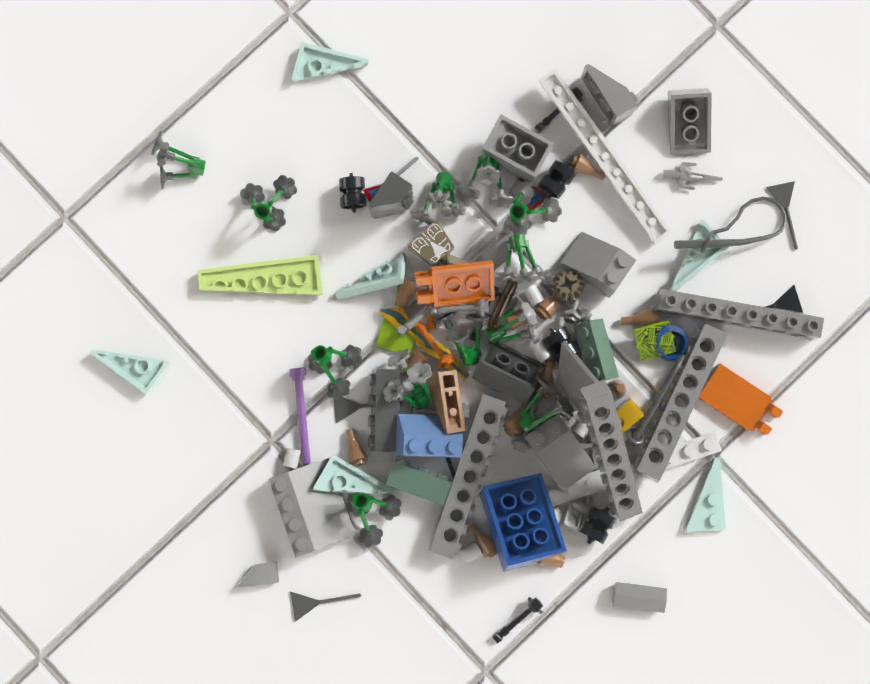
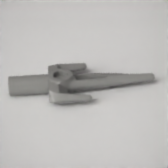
M682 162L679 171L663 170L664 178L678 179L680 189L695 190V187L685 185L687 181L723 180V177L688 171L687 167L697 166V163ZM691 175L702 176L703 178H691Z

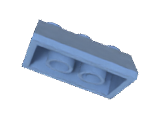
M397 414L395 455L462 458V433L445 434L439 415Z

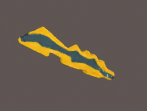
M400 307L379 310V313L397 329L400 326H404L406 322L411 321ZM413 327L407 331L416 340V345L428 355L438 360L440 359V356L424 336L418 332L417 328ZM436 343L444 354H451L450 350L443 348V344ZM453 358L454 363L447 370H457V375L465 381L469 374L460 367L459 360Z

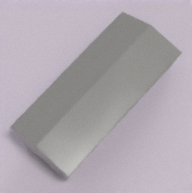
M615 582L612 603L614 607L665 613L667 588Z

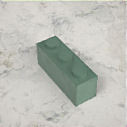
M603 318L574 325L573 328L586 367L598 381L618 378L619 375Z
M401 459L398 462H393L385 485L444 506L452 484L451 481H448L449 476L440 473L437 476L429 474V469L418 466V469L410 467V462Z

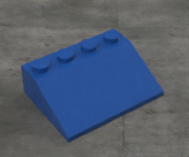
M542 473L482 488L479 495L503 572L525 567L567 551Z

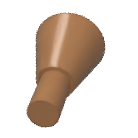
M581 153L578 156L574 155L570 162L573 172L592 175L602 181L604 180L605 174L595 168Z
M653 307L634 314V316L620 317L621 325L635 324L647 326L659 322L658 312L653 311Z
M546 360L541 378L554 386L552 374L554 361ZM539 382L534 390L536 393L538 388L541 386ZM547 390L540 397L549 398L550 395H554V392Z
M614 379L607 384L612 392L613 399L618 400L625 395L626 386L621 380Z
M529 402L526 405L521 404L518 411L502 425L507 435L515 437V435L520 436L522 427L518 420L522 418L520 413L528 406Z
M354 429L346 430L349 441V464H353L354 467L366 464L365 461L368 457L359 441H357Z
M472 523L468 529L476 537L475 539L484 558L487 556L489 558L493 557L497 553L493 539L484 532H481L475 523Z

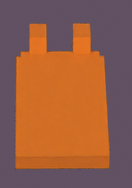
M492 260L435 266L428 269V272H414L416 286L429 285V290H416L418 304L433 303L434 307L477 303L481 298H484L485 301H495L494 264Z
M721 363L718 364L698 397L745 430H757L763 435H768L772 430L770 426L760 421L764 414L768 413L777 419L784 412L772 404L771 396Z

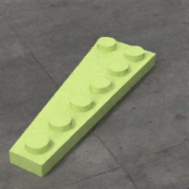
M318 255L197 270L200 291L323 295Z

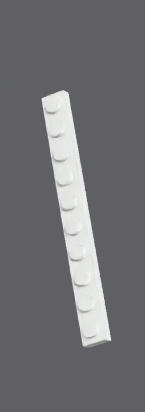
M556 68L538 80L540 85L652 242L656 244L672 233Z
M716 432L678 443L666 469L722 451ZM649 453L651 462L656 463L659 461L657 453ZM637 457L629 459L634 480L643 477L635 473L637 467L634 466ZM600 470L590 472L565 491H562L557 483L547 486L552 506L554 507L607 489V487H604L600 477L603 472H600Z

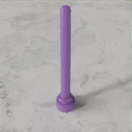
M305 367L289 369L292 381L295 382L302 461L304 465H309L311 459L303 389L306 369Z

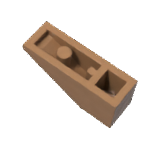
M457 370L432 373V376L428 378L430 392L445 434L466 431Z

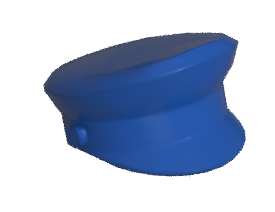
M674 324L667 325L660 330L657 336L656 347L662 355L659 356L660 358L667 361H675L686 353L689 341L685 331ZM671 331L674 335L673 341L676 352L665 355L659 347V342L665 333Z

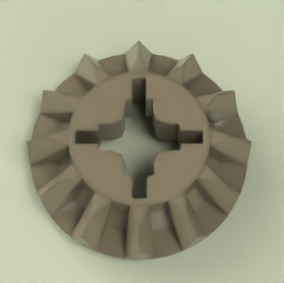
M562 270L555 275L552 281V291L560 300L574 301L584 291V280L580 277L579 273H575L572 270ZM565 279L569 283H574L571 287V292L568 287H562L565 285Z

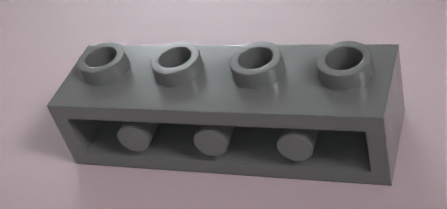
M374 369L369 374L368 382L369 386H371V394L368 396V405L371 406V415H368V426L371 427V435H368L367 444L371 452H396L397 414H400V398L396 401H385L383 389L387 386L389 380L400 378V370Z

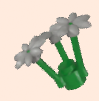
M440 172L436 175V180L432 183L431 191L428 192V198L425 200L426 203L423 210L410 211L412 219L419 220L421 224L425 222L431 225L435 220L429 218L430 215L427 212L430 204H432V209H436L439 205L440 209L444 210L440 213L445 218L451 216L457 218L458 215L466 214V207L459 208V205L455 204L454 184L451 183L452 176L450 174Z
M524 234L510 236L509 243L506 244L507 260L504 272H495V274L513 277L511 280L518 281L520 284L524 280L531 282L532 279L547 274L550 269L541 272L530 250L529 241L525 240ZM525 249L533 267L530 272L525 268L523 257ZM512 250L513 253H518L521 267L520 273H512Z

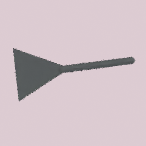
M795 181L766 187L785 210L794 249L797 250L798 244L789 211Z
M344 397L340 400L334 399L336 423L360 408L371 406L368 403L359 404Z
M290 591L295 622L319 604L360 598L362 596L358 593L317 600Z

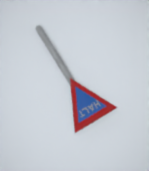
M416 156L396 174L400 176L418 161L419 157ZM383 183L362 189L369 202H371Z

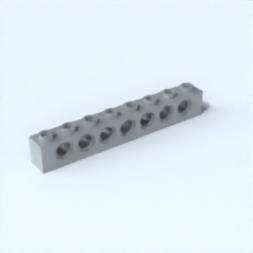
M661 289L658 292L655 311L812 340L821 338L824 323L823 317Z
M706 323L702 329L698 327L693 337L696 339L694 346L690 345L685 354L688 359L685 364H681L676 373L679 375L677 382H672L668 393L671 394L668 401L664 400L660 407L661 417L654 420L651 427L654 432L651 437L647 436L642 446L645 448L642 456L638 455L634 466L637 467L635 473L656 483L661 480L728 335L727 333ZM700 344H707L709 352H703L700 349ZM693 361L699 362L701 370L693 369L691 363ZM683 380H690L693 387L690 389L686 388L683 385ZM676 397L684 400L683 407H678L675 404L674 399ZM666 416H673L676 419V424L669 425L666 422ZM658 434L666 435V444H661L658 441ZM650 452H655L658 454V462L654 463L650 461Z
M601 380L581 388L582 398L579 399L583 411L586 410V414L583 416L587 426L591 428L588 430L589 437L592 442H595L592 448L595 456L599 457L596 463L600 472H603L600 477L604 487H607L604 491L608 501H611L608 504L612 515H617L621 522L642 514L643 511L613 395L605 380Z
M482 394L462 458H460L429 549L431 552L453 559L454 554L459 555L462 546L459 540L461 535L465 536L469 525L465 523L467 516H472L475 504H472L474 496H479L482 487L479 481L481 476L485 477L488 465H485L487 457L491 458L495 446L492 445L494 437H499L502 427L498 425L501 418L505 419L508 407H505V401ZM486 413L494 414L495 422L493 424H487L484 421ZM480 432L488 434L489 439L487 443L481 444L478 442L477 435ZM478 451L482 454V460L479 463L471 461L470 456L472 452ZM469 470L473 471L476 476L475 480L470 483L464 480V474ZM461 490L469 493V498L465 502L457 499V494ZM454 510L461 511V520L453 521L450 517L451 512ZM451 529L456 533L454 540L447 541L444 538L446 530Z

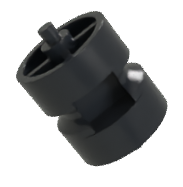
M555 160L548 169L549 174H545L538 185L545 191L544 196L548 197V195H551L554 198L560 199L566 190L565 185H570L576 177V174L569 168L570 164L568 162L565 165Z
M349 173L348 177L339 179L340 192L344 193L340 198V207L342 209H352V213H356V209L367 206L366 196L362 193V189L365 188L364 177L353 176V173Z
M566 326L558 331L551 327L549 329L551 331L550 336L543 340L547 348L554 351L552 355L558 364L562 342L566 341L575 353L580 351L576 342L570 340L571 334Z
M594 506L592 507L588 515L589 521H585L580 530L581 533L587 535L588 544L595 540L601 544H604L609 535L607 530L612 529L617 520L609 515V507L606 506L602 510Z

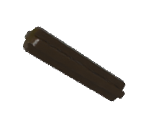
M511 279L507 281L487 322L489 329H498L518 287L517 281H512Z

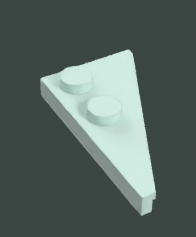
M301 42L292 81L366 67L369 65V59Z
M704 219L700 221L692 240H705L708 234L713 231ZM717 234L712 235V240L721 239ZM729 247L707 248L703 253L700 252L701 248H688L670 290H679L727 251Z
M400 252L398 254L399 258L390 264L385 261L377 268H373L359 277L361 281L350 287L349 284L341 287L335 293L338 300L403 284L407 258L405 253Z
M93 349L89 352L146 395L150 393L171 364L165 360Z
M333 454L312 489L324 492L392 495L394 492L393 488Z
M714 458L713 463L710 465L709 473L705 483L702 485L689 523L685 527V532L726 530L720 458Z

